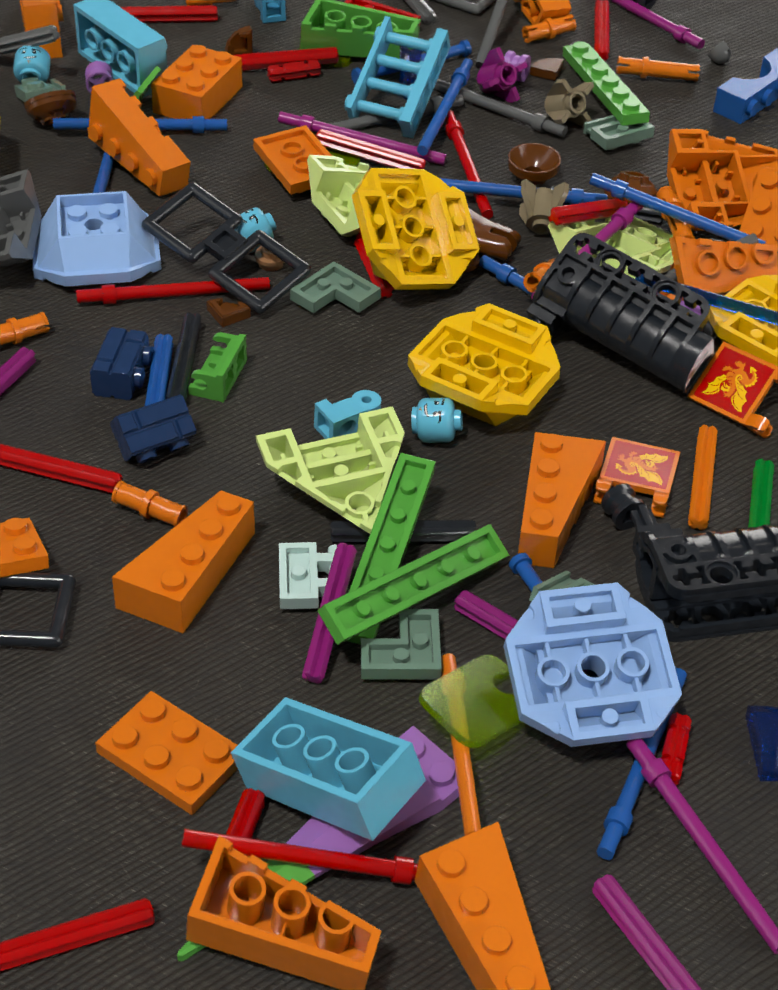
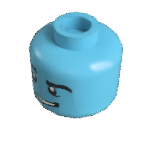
M25 45L19 48L15 53L13 73L16 79L21 82L22 79L37 77L38 81L46 82L49 78L51 65L49 53L39 46Z
M255 207L240 214L243 218V223L235 231L243 237L248 238L256 230H262L274 239L273 231L277 229V226L269 212L264 214L261 209ZM259 244L250 253L255 252L261 245Z
M423 398L419 401L417 407H412V433L418 434L420 441L424 443L451 442L455 437V432L462 431V410H456L455 403L450 398Z

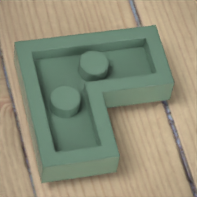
M334 261L290 289V300L312 313H315L335 299L360 313L381 298L380 287Z
M407 609L399 613V639L361 638V679H440L442 664L438 609Z

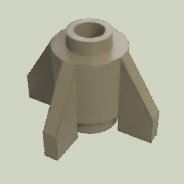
M558 79L546 96V113L557 124H564L566 121H570L584 127L585 122L592 121L588 113L583 111L586 108L585 96L593 89L594 84L592 82H585L571 88L566 79Z
M527 179L521 181V194L524 203L520 204L519 215L528 229L540 235L550 232L548 228L550 222L548 217L551 216L550 210L553 207L563 206L568 196L569 184L563 182L553 187L552 190L546 187L536 189V186Z

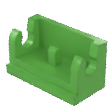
M219 332L214 335V341L224 342L227 344V347H211L210 354L202 368L194 370L191 374V377L195 380L188 387L189 395L220 402L225 401L247 361L246 335L244 334L237 336Z

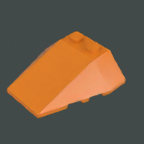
M671 129L667 178L669 186L672 187L671 189H675L677 198L683 202L685 209L731 228L741 225L760 168L778 169V149L753 143L752 147L736 143V138L726 136L725 140L709 136V131L702 129ZM689 224L692 230L705 231Z

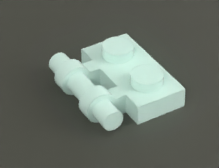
M316 542L279 543L280 609L319 608V597H323L328 578H318V572H326L329 575L335 549L337 548L336 544L328 547V553H317Z

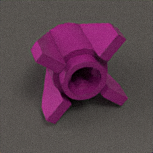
M498 47L488 52L481 69L478 71L477 83L482 92L486 94H494L509 103L516 102L521 98L516 86L512 87V85L517 80V72L525 69L528 65L527 62H522L513 66L505 62L502 50Z

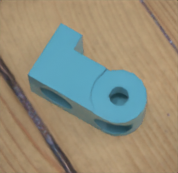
M360 390L354 393L351 398H346L333 404L327 399L315 403L314 428L325 439L356 433L359 413L381 409V397L374 391Z

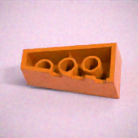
M19 0L25 31L54 25L60 33L59 22L64 21L60 0ZM60 37L55 42L39 46L49 53L51 59L63 58Z
M219 835L187 915L186 940L340 990H365L376 955L381 930L330 900L327 902L322 901L307 892V886L293 878L288 881L268 869V863L254 855H251V857L244 855L233 848L232 842Z

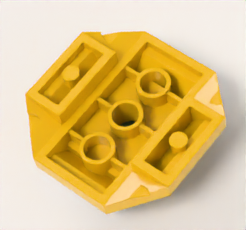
M370 168L352 194L366 254L370 259L373 275L389 281L395 290L449 289L457 282L470 261L480 250L464 192L454 186L450 188L440 178L425 169Z
M762 275L748 278L710 306L709 322L716 335L720 338L721 343L724 341L778 366V275Z
M490 303L476 307L473 312L459 313L442 319L408 355V367L419 385L426 389L430 398H450L454 401L456 410H462L463 413L494 426H498L516 415H528L559 379L561 368L556 351L551 343L548 326Z

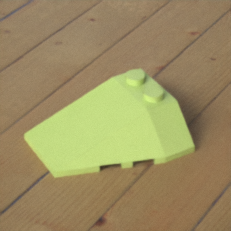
M309 155L307 162L312 203L320 210L321 215L328 219L340 235L352 237L361 233L352 194L368 171L369 164L360 162L359 166L355 167L344 164L343 158Z
M611 217L605 218V222L590 220L556 226L554 222H549L548 228L560 254L574 235L587 233L595 236L611 221ZM633 217V222L624 230H619L606 242L661 274L669 271L674 263L669 238L673 237L672 233L636 217ZM577 246V251H579L582 247ZM615 259L604 261L616 269L620 265V262ZM626 266L625 274L641 283L644 282L642 274L638 278L628 273V266Z

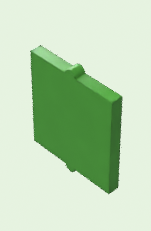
M158 66L154 68L134 93L139 101L142 100L151 83L159 74L161 69Z

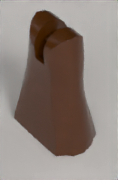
M469 208L480 248L477 253L506 261L521 242L520 234L505 225L481 216Z

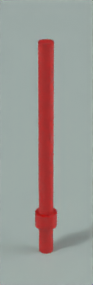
M450 110L445 118L447 136L454 143L468 181L481 182L463 137L464 129L462 124L456 120L454 112ZM473 194L481 215L487 219L492 218L493 210L487 195Z
M269 277L234 279L248 291L270 290ZM215 281L115 287V284L102 285V288L76 290L77 303L103 301V304H116V300L228 293L227 290Z
M184 829L181 847L213 851L220 835L232 842L234 849L248 857L254 855L257 858L388 877L391 878L392 883L410 885L411 881H415L418 866L417 863H414L413 858L395 856L393 860L191 829Z

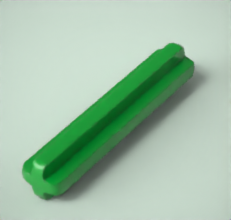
M761 458L755 461L748 528L770 524L774 464L771 460L764 461Z

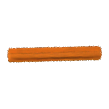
M705 424L699 427L688 517L689 527L691 529L698 528L699 530L706 529L709 521L718 433L716 427H708Z

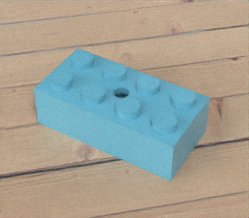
M83 0L73 4L78 53L90 62L103 61L109 64L113 71V78L115 80L121 78L126 84V88L133 93L136 92L156 66L161 69L157 77L168 68L167 42L165 37L110 0ZM151 86L145 93L144 97L152 94Z
M287 697L231 752L246 788L260 790L270 799L371 841L377 837L426 781L412 742Z

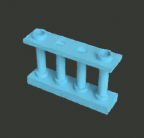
M385 16L381 27L378 26L375 30L374 43L353 92L346 97L345 111H347L349 119L359 117L360 112L394 119L400 124L402 136L413 138L451 48L448 30L437 28L433 38L424 40L394 33L391 18ZM389 44L426 52L424 61L419 63L386 56L385 54ZM380 66L417 75L415 83H411L410 86L375 77ZM370 89L407 97L405 107L400 109L365 100Z

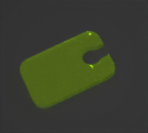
M485 654L426 685L419 695V701L423 708L461 744L470 748L481 747L522 722L519 720L514 694L501 692L493 683L494 679H503L509 675L508 666L493 655Z

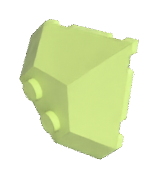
M392 406L359 413L356 433L297 445L292 430L289 428L256 435V442L268 469L371 534L405 432Z

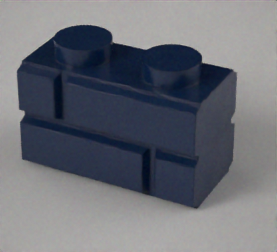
M111 327L108 330L90 370L92 393L95 396L110 398L112 395L115 399L130 400L134 395L136 387H143L145 380L144 368L145 366H151L154 353L153 346H149L148 334L145 331L130 330V332H127L126 329Z
M181 394L115 416L110 422L123 459L126 462L136 459L137 464L156 458V451L167 447L170 453L186 448L190 445L188 440L197 434L196 427Z

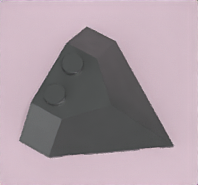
M28 169L0 177L1 267L24 263L33 259L42 216L32 176Z

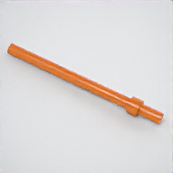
M447 653L441 657L442 676L440 677L439 684L441 696L446 699L464 836L481 829L462 702V696L465 693L463 677L458 673L455 655Z

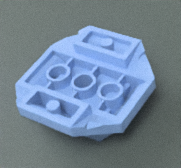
M126 191L56 195L40 222L33 255L34 278L42 281L47 279L54 284L62 286L132 282L142 278L149 272L154 273L161 270L159 240L142 227V221L149 215L137 205Z
M618 582L539 591L504 642L503 647L519 720L570 747L653 737L682 696L663 621L646 606L630 597V593ZM583 670H592L598 675V677H589L583 672Z

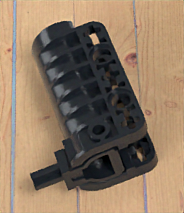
M579 233L569 240L540 280L533 295V303L526 310L529 319L548 326L551 335L554 336L559 329L567 332L571 326L686 394L690 393L715 355L712 327L708 322L710 306L703 296L587 233ZM588 244L589 251L596 255V258H593L591 254L585 251L579 255L577 246L584 247ZM615 259L620 262V265L616 269L604 261ZM626 266H628V273L638 278L642 274L644 282L652 286V288L625 274ZM669 289L676 296L672 300L659 292ZM682 297H684V304L689 308L694 309L697 305L700 306L701 315L680 304Z
M645 504L638 505L637 510L630 512L631 520L636 529L632 550L637 558L635 568L639 589L646 607L663 621L669 642H684L778 629V611L774 608L775 605H778V524L687 535L683 534L681 528L671 529L669 523L657 524L651 508L647 509ZM713 614L719 617L721 621L707 622L701 615ZM668 621H673L675 625H680V626H679V628H675L672 623H667V622H668Z

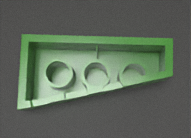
M315 0L301 23L300 49L337 47L338 55L367 58L374 43L375 30L378 26L381 27L385 16L391 18L394 33L419 38L420 19L336 0ZM389 44L385 55L404 59L412 57L416 49Z

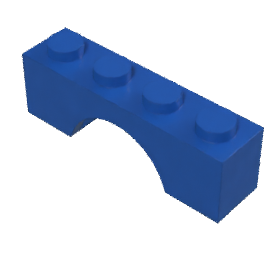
M778 48L763 57L758 79L733 77L719 86L713 112L742 124L778 99Z

